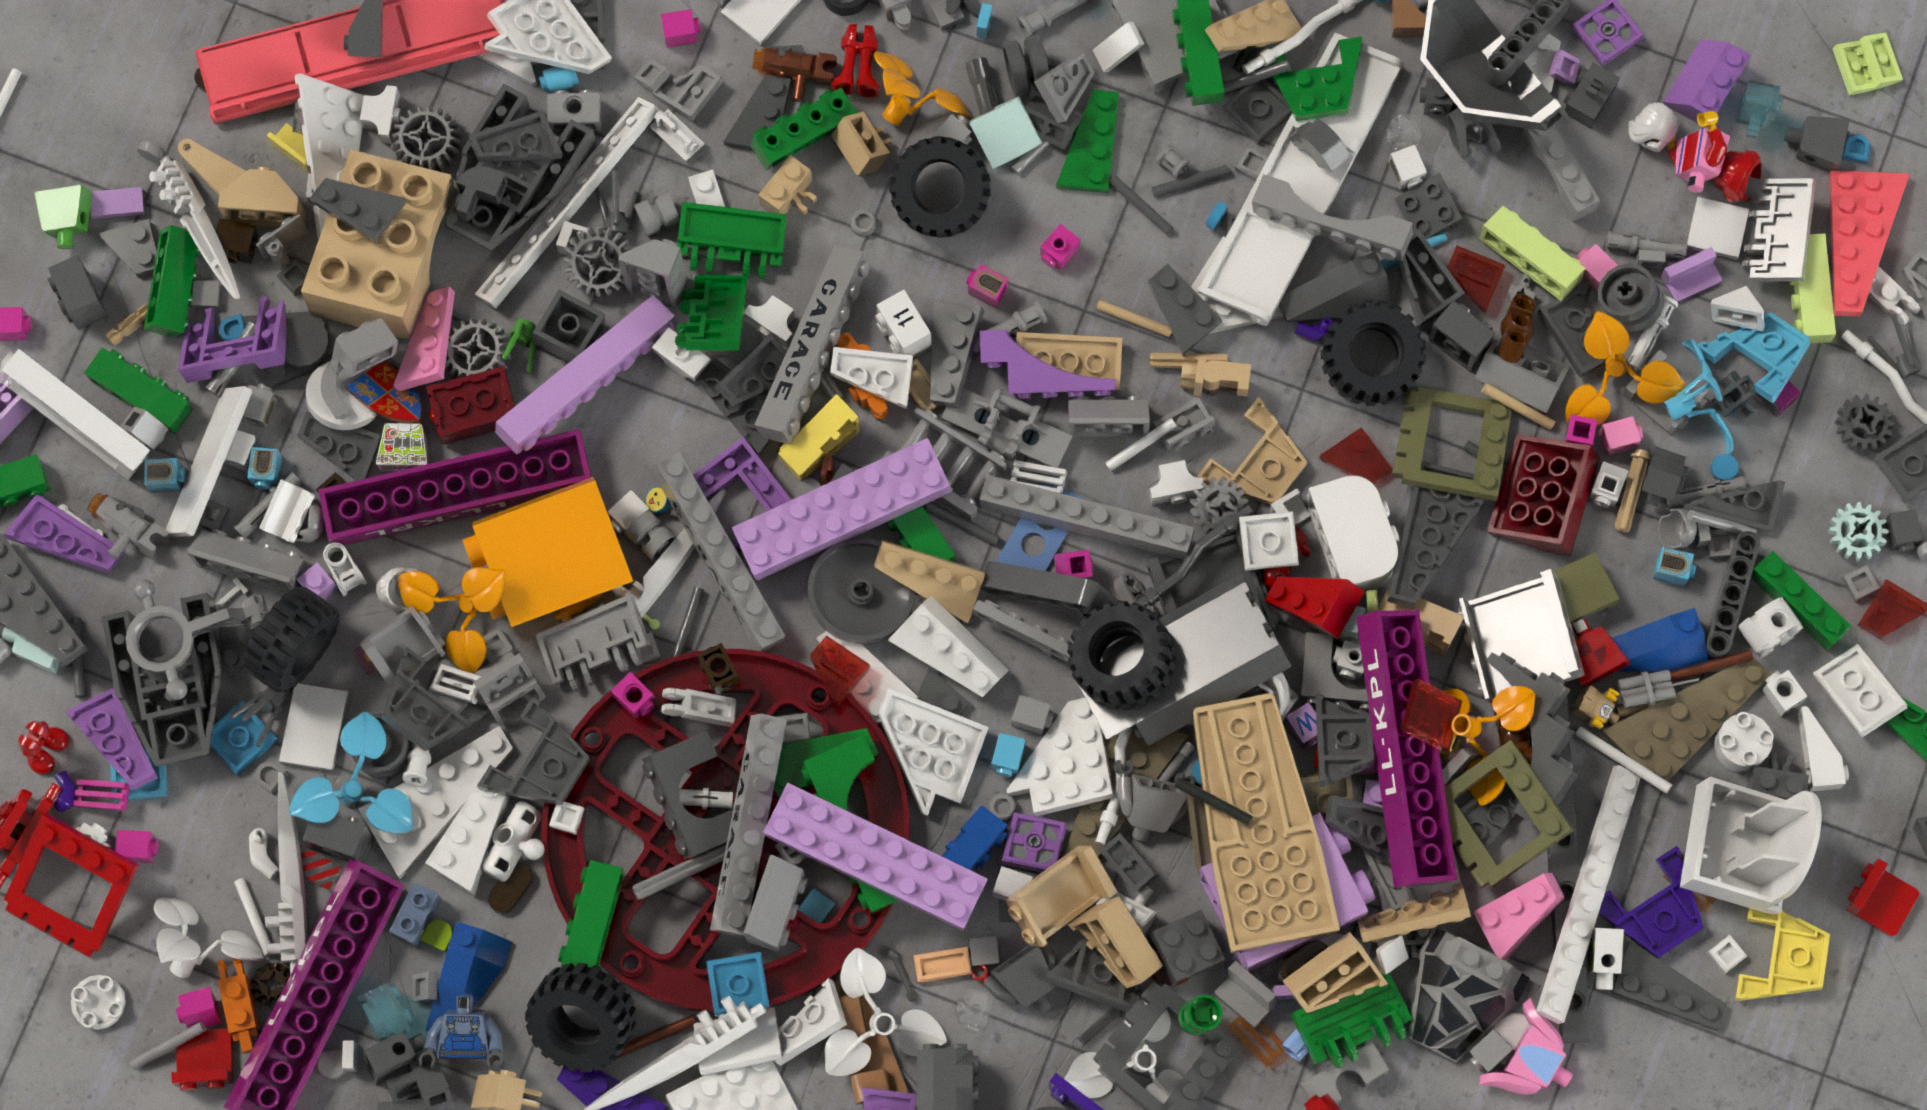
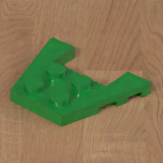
M1362 36L1338 40L1342 64L1286 71L1272 76L1296 121L1348 114L1359 56L1363 46ZM1285 53L1275 58V62L1267 67L1286 61Z

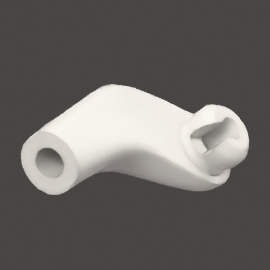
M256 828L249 835L250 862L258 871L272 880L278 874L279 868L271 861L267 854L268 836L263 828Z

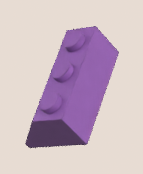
M1701 39L1663 104L1698 123L1697 115L1699 113L1714 111L1718 114L1745 69L1751 54L1729 42Z

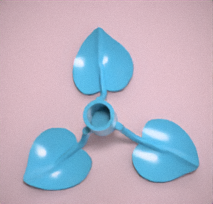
M1691 338L1681 344L1689 349L1700 362L1702 373L1685 389L1677 393L1676 396L1664 401V404L1673 421L1686 414L1688 418L1695 415L1709 414L1715 420L1726 444V454L1729 455L1734 448L1733 438L1721 416L1712 408L1695 411L1692 409L1696 407L1693 398L1710 387L1719 402L1723 400V397L1700 347ZM1702 379L1707 381L1706 385L1692 393L1689 392Z
M362 712L346 724L340 737L341 745L346 753L351 756L360 755L351 779L344 783L339 791H332V785L326 778L315 777L307 780L295 793L291 801L289 814L313 823H325L332 820L337 814L339 801L345 806H353L358 801L360 803L372 802L373 804L366 810V817L373 827L383 832L395 834L409 832L413 828L412 808L409 799L403 792L397 789H384L378 794L377 799L374 797H364L363 787L357 782L365 756L370 759H377L386 747V735L380 722L371 714Z

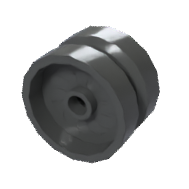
M1034 35L1024 39V55L1020 44L1016 40L1002 43L1006 70L1014 97L1029 96V79H1031L1034 90L1040 93L1034 81L1050 71L1048 58L1040 36Z
M1628 263L1616 266L1602 278L1597 290L1598 301L1606 314L1615 318L1629 332L1644 330L1654 324L1660 317L1664 307V298L1661 290L1649 271L1641 265Z
M381 713L373 714L372 716L380 722L385 731L386 747L377 759H370L365 756L361 771L370 777L381 780L393 778L402 773L408 766L407 754L413 749L412 741L383 721ZM360 755L352 756L356 764L359 761Z

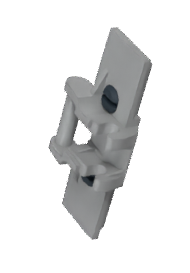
M963 388L958 407L946 406L941 417L944 421L976 434L979 437L978 443L1012 459L1016 453L1022 454L1055 468L1059 467L1073 437L1068 433L1036 420L1041 406L1035 405L1034 407L1002 393V390L999 388L995 390L991 400ZM998 403L1030 416L1028 421L1019 420V422H1015L1000 415V411L996 409Z

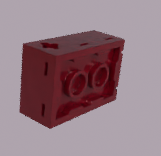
M504 366L426 386L431 405L430 419L436 425L442 445L495 431L496 421L515 407Z

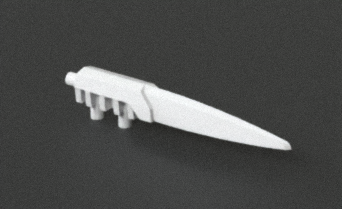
M167 155L163 156L157 171L150 173V181L158 182L161 187H166L165 190L160 191V199L168 200L170 205H176L173 211L175 214L183 215L180 222L189 231L212 271L232 297L239 299L240 295L232 270L219 238L204 210L205 203L183 163L176 160L171 161Z
M724 488L709 501L714 513H716L725 496ZM685 528L643 576L642 584L635 581L629 591L623 586L612 590L620 598L629 594L634 595L641 618L673 580L695 548Z
M278 772V848L280 890L283 902L278 903L279 916L265 917V928L279 927L280 943L266 944L267 955L281 954V963H290L291 975L308 941L306 901L301 851L295 817L289 814L291 799L283 773Z
M730 996L725 997L721 1000V1003L728 1013L719 1015V1018L715 1021L712 1020L707 1010L699 1013L697 1017L704 1027L696 1029L694 1036H690L679 1045L618 1083L584 1110H598L660 1084L694 1066L757 1028L756 1018L766 1013L765 1007L762 1003H759L750 1009L745 1001L741 1002L737 1007Z

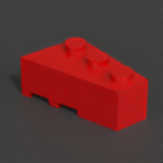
M1277 577L1265 601L1281 613L1338 639L1362 598L1364 591L1348 579Z

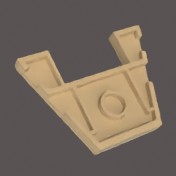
M1258 397L1245 413L1244 419L1265 433L1234 474L1213 459H1210L1197 475V478H1203V481L1208 485L1211 484V477H1214L1218 482H1220L1221 477H1225L1228 483L1234 480L1238 484L1237 487H1241L1245 491L1242 496L1271 505L1286 494L1306 468L1308 462L1289 436L1281 429L1278 421L1265 407L1262 399Z

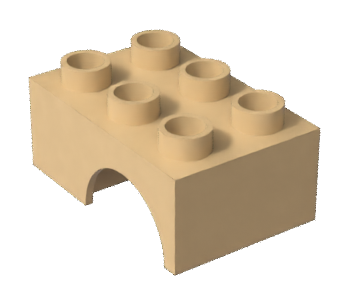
M350 149L339 180L340 182L406 198L407 203L376 243L328 214L301 293L312 316L355 327H360L366 321L382 318L395 337L410 340L430 287L429 268L434 240L441 220L450 207L452 194H454L455 186L452 176Z

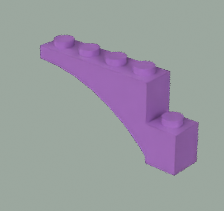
M1008 329L980 331L981 363L987 362V368L1003 367V362H1008L1009 394L1015 393L1016 399L1031 398V393H1041L1042 398L1058 397L1057 392H1068V397L1084 396V391H1095V396L1111 395L1110 390H1116V378H1094L1077 375L1043 362L1016 343L1008 335Z

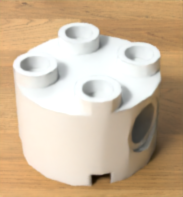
M1781 597L1756 611L1754 616L1745 619L1737 628L1761 659L1770 654L1778 644L1783 646L1795 637L1794 635L1803 629V626L1784 598Z
M1740 712L1737 715L1731 716L1719 728L1714 738L1717 760L1725 768L1733 772H1749L1754 766L1758 767L1768 757L1772 749L1773 732L1763 719L1753 714Z

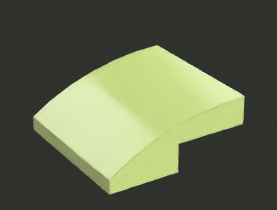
M1886 32L1863 36L1859 41L1837 44L1832 48L1849 96L1883 88L1903 80Z

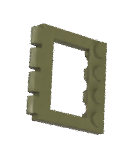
M1419 386L1417 391L1407 390L1404 402V409L1406 411H1403L1400 426L1402 434H1399L1396 449L1398 457H1395L1392 476L1402 479L1401 484L1497 501L1512 409L1494 400ZM1431 406L1484 416L1473 480L1420 470Z
M1513 740L1505 743L1444 787L1452 845L1454 846L1459 842L1463 843L1455 850L1467 868L1477 864V867L1470 873L1480 888H1484L1489 884L1492 887L1497 886L1574 831ZM1497 769L1541 833V835L1499 865H1496L1454 802L1456 798Z

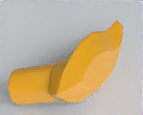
M602 594L567 606L559 611L555 618L558 620L562 619V622L573 619V615L581 613L585 608L597 602L602 597Z

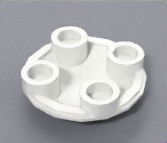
M89 976L79 982L71 992L72 1013L84 1027L96 1030L108 1028L116 1023L124 1012L126 1004L124 991L120 984L109 976Z

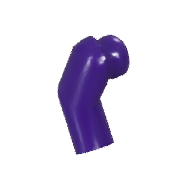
M1323 318L1321 323L1313 327L1299 322L1294 334L1313 342L1323 340L1328 332V328L1334 321L1330 318Z
M62 771L54 777L58 785L62 787L57 799L54 801V807L59 812L70 809L73 806V800L77 797L74 795L77 788L67 771Z

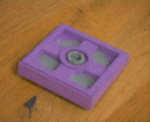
M1617 0L1605 1L1571 25L1572 30L1601 67L1639 43L1645 37Z
M1014 812L1002 858V865L1037 872L1045 871L1060 858L1067 823Z

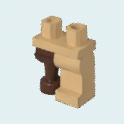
M1198 357L1197 364L1183 362L1180 388L1194 389L1193 396L1201 397L1202 392L1210 394L1209 396H1215L1220 390L1237 391V396L1247 397L1251 364L1216 360L1206 362V358Z

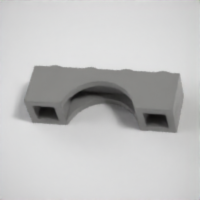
M1555 124L1547 131L1524 128L1521 136L1533 156L1539 158L1550 171L1558 188L1560 201L1573 223L1595 212L1600 199Z

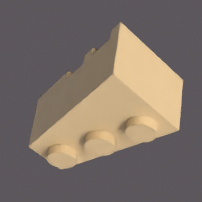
M1350 932L1283 980V983L1306 1013L1337 1003L1343 997L1355 994V996L1364 993L1363 990L1377 985L1381 987L1388 984L1361 944Z

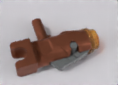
M802 45L762 47V49H755L753 58V69L759 70V73H767L779 76L780 78L785 76L793 78L795 86L792 100L796 102L803 101L806 79L813 80L816 84L831 85L834 75L824 71V69L837 66L836 55L820 52L818 55L807 54Z

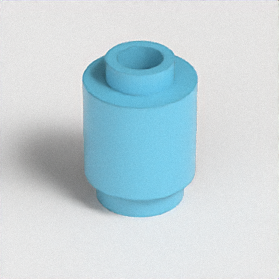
M556 66L543 70V76L539 77L543 91H549L550 94L559 90L566 91L574 88L573 85L579 83L576 71Z

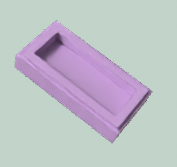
M142 187L92 191V219L145 215L144 189Z

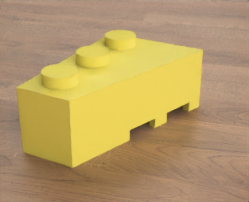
M836 394L809 423L802 427L800 432L792 439L791 444L784 443L780 447V452L778 453L780 462L799 482L808 478L822 465L823 456L832 457L860 432L858 416Z

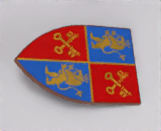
M386 360L378 363L345 387L365 407L383 418L403 423H420L421 401L415 387L402 391L396 389L394 383L399 371Z

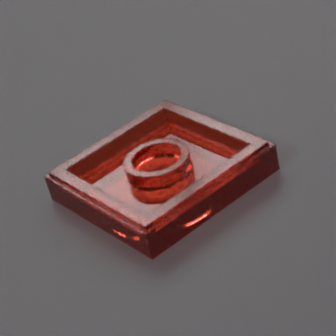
M1420 679L1414 680L1401 730L1444 752L1449 751L1454 736L1452 721L1460 713L1462 700Z

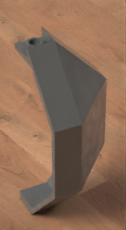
M1428 0L1420 60L1469 121L1547 131L1567 115L1559 102L1553 98L1524 62L1503 85L1494 86L1486 81L1485 71L1488 58L1505 38L1475 0Z

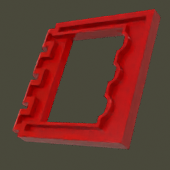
M45 813L40 817L5 895L4 900L8 902L5 911L21 920L28 913L26 923L44 933L51 926L52 928L49 933L51 937L67 946L74 939L75 942L72 948L87 957H91L94 951L101 950L139 864ZM45 847L112 883L91 931L24 894Z

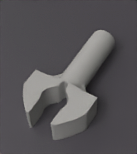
M1523 273L1520 284L1516 286L1511 284L1507 295L1510 304L1513 297L1520 294L1521 291L1534 300L1536 293L1530 289L1533 279Z

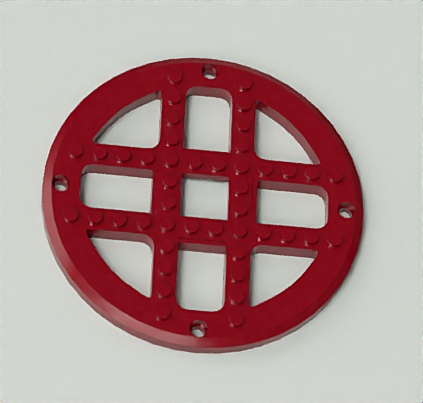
M725 649L741 683L722 693H749L754 695L721 742L714 747L718 756L687 770L686 772L690 776L681 789L703 790V788H709V791L733 792L732 803L734 804L751 715L766 714L776 717L781 710L793 708L800 713H807L808 718L823 729L822 737L867 728L878 751V755L874 756L875 762L863 769L858 775L867 802L869 822L910 841V816L902 773L891 746L866 709L837 683L809 666L767 652L747 649ZM702 650L665 659L633 674L653 693L655 698L653 702L654 707L645 716L640 715L636 719L613 697L611 690L586 713L570 736L589 756L590 761L564 801L584 807L585 810L576 835L550 827L549 824L556 804L544 802L541 840L545 848L543 860L549 886L557 907L566 924H568L569 919L574 920L576 909H573L575 896L577 893H581L584 883L580 882L584 866L588 867L584 841L587 806L591 805L640 838L644 843V849L622 881L599 965L607 972L613 974L618 981L658 1002L685 1010L698 1012L707 1010L708 1013H714L708 970L698 969V966L721 935L719 932L710 931L723 861L688 877L712 893V895L671 952L658 954L629 934V925L649 897L637 899L632 889L633 886L668 870L670 866L674 867L691 858L684 859V856L678 853L675 846V835L664 821L665 812L660 817L602 777V769L605 763L624 739H638L656 752L689 739L653 713L661 710L664 704H675L682 701L663 698L662 693L665 688L691 689L716 694L714 689L712 690L707 683L708 678L699 667L700 662L697 655L705 651ZM817 690L825 691L827 694L826 700L816 703L811 698L812 693ZM633 692L629 695L628 701L631 703L639 702L642 694L640 692ZM591 733H598L600 735L599 743L594 746L587 745L585 738ZM813 785L803 789L812 795L816 793ZM774 789L768 821L779 801ZM683 805L690 814L703 819L711 809V807H707L706 810L701 809V806ZM764 836L751 909L770 855L778 858L782 857L775 848V845L779 842ZM827 866L851 883L847 875ZM858 883L852 885V892L831 922L818 923L797 910L795 919H789L786 929L790 930L788 939L801 947V949L770 963L763 964L770 1007L804 996L822 986L821 984L828 978L832 979L841 972L845 959L855 948H860L863 951L881 929L894 904L871 914L869 908L863 909L857 895L862 892ZM859 912H863L868 916L867 924L862 927H858L853 923L854 915ZM635 956L638 958L639 965L636 969L627 970L624 968V960L627 957Z

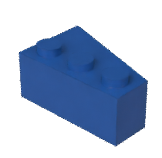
M981 805L961 828V832L954 841H950L945 848L947 850L943 853L942 857L973 872L978 867L983 869L992 857L989 853L996 845L999 848L1007 839V824Z

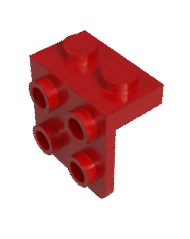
M1878 858L1873 864L1868 862L1860 875L1864 879L1859 887L1855 885L1847 898L1850 903L1846 911L1888 936L1893 937L1899 932L1918 899L1919 891L1887 872L1885 869L1888 863Z
M228 1029L206 1030L176 1047L177 1072H171L172 1084L178 1088L180 1087L181 1091L196 1090L197 1086H207L208 1089L224 1088V1084H233L232 1036L229 1034Z

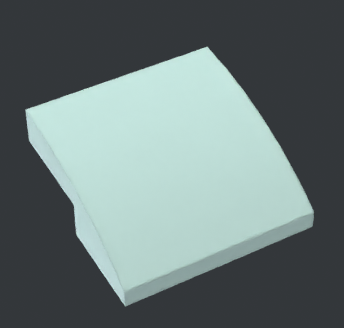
M1019 96L996 106L994 110L970 121V125L993 169L1019 157L1042 143Z

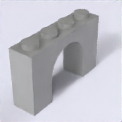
M1306 632L1299 701H1303L1305 704L1309 702L1311 706L1315 707L1316 694L1324 695V700L1338 705L1339 702L1369 712L1366 689L1354 690L1345 687L1333 674L1331 667L1333 636Z

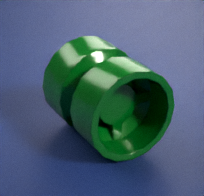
M1205 994L1199 995L1181 1007L1178 1014L1179 1025L1189 1035H1203L1218 1026L1222 1020V1007L1214 997Z

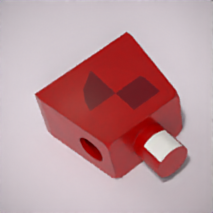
M1586 619L1579 620L1572 625L1578 637L1575 641L1585 676L1578 678L1582 686H1591L1631 664L1627 656L1602 626L1592 630Z

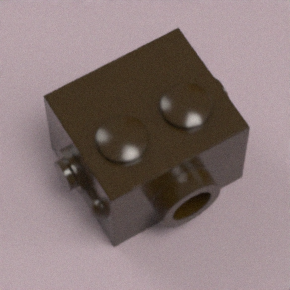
M219 219L216 234L228 262L232 264L238 262L251 264L255 248H257L256 244L258 243L256 226Z
M722 643L709 647L697 655L700 662V670L703 674H706L708 678L707 683L712 690L714 689L716 695L729 691L741 683Z

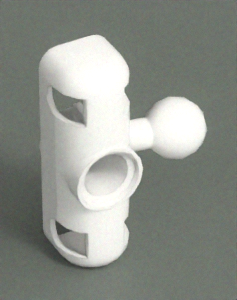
M523 801L515 804L506 822L498 826L493 833L494 844L482 865L483 871L486 874L504 882L510 877L522 853L531 860H537L542 857L545 851L544 844L539 839H530L542 818V813ZM526 811L531 812L535 816L532 824H528L521 819ZM500 858L509 864L506 872L495 867Z

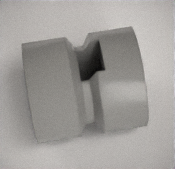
M668 191L654 196L653 202L645 200L633 205L646 236L660 231L662 225L668 228L680 223L677 210Z
M650 510L638 516L625 533L626 537L636 546L642 545L641 551L651 561L660 558L676 539V536L666 526L660 527V520Z

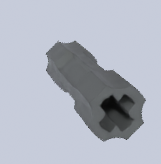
M987 58L971 59L966 62V70L981 116L994 110L998 106V101Z

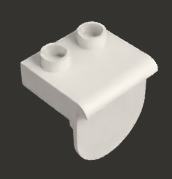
M1708 777L1697 784L1680 887L1769 914L1781 913L1783 900L1791 896L1801 885L1808 873L1817 849L1822 820L1819 798L1813 792L1801 791L1785 800L1713 777Z

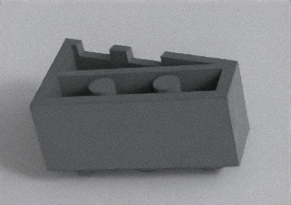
M1418 229L1413 232L1403 260H1397L1416 324L1421 327L1445 311L1452 301L1458 302L1461 300L1465 292L1421 231Z

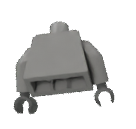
M1117 760L1114 763V770L1120 775V778H1118L1120 806L1130 825L1135 827L1132 833L1135 839L1147 841L1151 830L1164 833L1169 829L1170 825L1176 823L1186 814L1188 807L1187 795L1175 787L1179 778L1184 779V772L1176 774L1175 783L1135 774L1130 778L1128 774L1133 770V763L1127 760V768L1123 771L1121 769V760ZM1192 775L1187 776L1186 781L1194 785L1195 778Z

